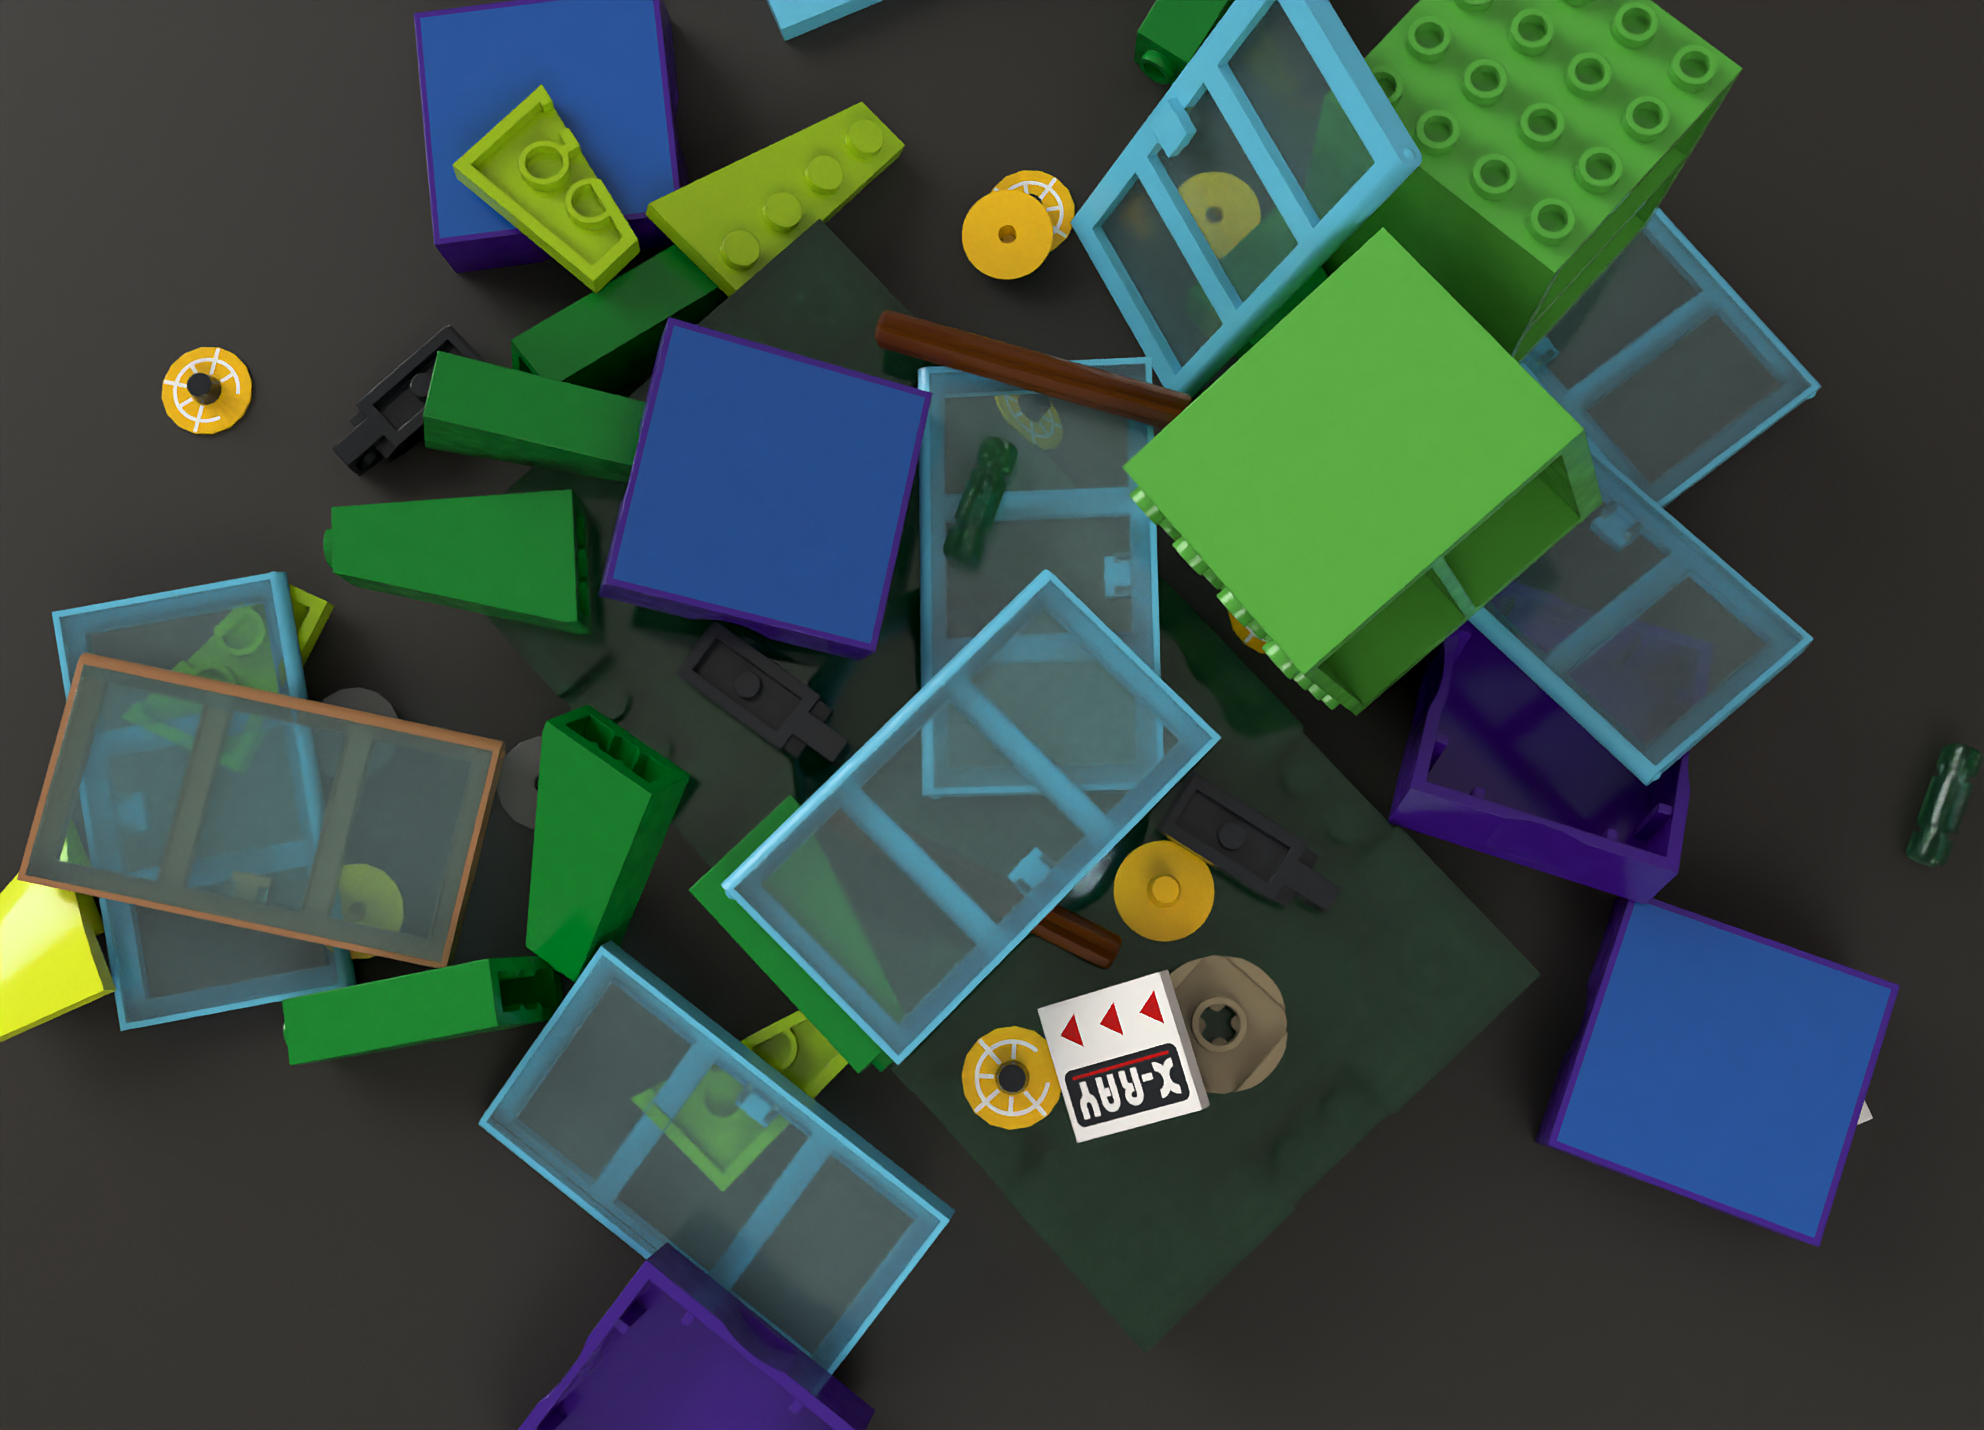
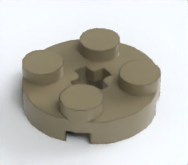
M1212 955L1188 961L1173 970L1169 975L1206 1092L1218 1094L1238 1092L1250 1089L1266 1079L1280 1062L1286 1049L1288 1032H1286L1287 1018L1284 1011L1286 1007L1283 996L1274 981L1251 962L1227 956ZM1227 1006L1235 1014L1229 1024L1236 1033L1228 1042L1224 1038L1216 1037L1209 1043L1201 1034L1206 1024L1200 1016L1207 1007L1218 1012Z

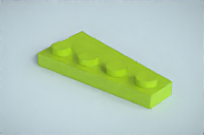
M860 102L648 203L645 215L737 304L900 156L905 145L863 102Z

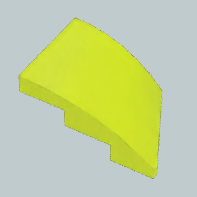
M72 821L62 861L93 867L76 822ZM18 874L0 893V1042L116 991L96 937L104 933V927L93 896L17 880Z

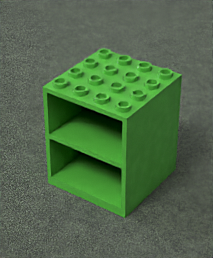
M1420 0L1364 60L1422 155V162L1322 265V268L1331 275L1381 228H1384L1521 364L1648 225L1743 68L1651 0ZM1333 92L1328 97L1307 199L1320 220L1375 163Z
M1381 228L1122 467L1138 485L1129 494L1131 499L1155 525L1159 524L1175 541L1172 545L1182 558L1200 576L1203 574L1217 590L1219 588L1222 590L1216 595L1218 599L1244 627L1248 626L1259 639H1264L1267 642L1262 649L1274 664L1290 680L1294 679L1305 691L1308 689L1318 701L1322 700L1331 710H1334L1341 704L1356 716L1603 504L1585 429L1384 228Z

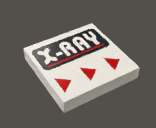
M1168 969L1037 1009L1077 1143L1200 1111L1210 1106Z

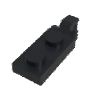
M450 324L448 326L445 325L355 404L359 410L350 420L355 428L338 442L332 450L359 477L383 458L390 463L398 458L400 454L404 455L424 437L423 412L438 351L486 362Z
M715 620L674 673L682 681L783 754L788 752L797 760H800L806 750L810 748L838 768L853 748L846 738L826 725L835 712L823 703L824 700L818 693Z
M1193 771L1155 830L1267 902H1275L1285 909H1288L1294 898H1297L1325 915L1326 912L1330 911L1343 890L1312 870L1320 856L1307 848L1309 843Z

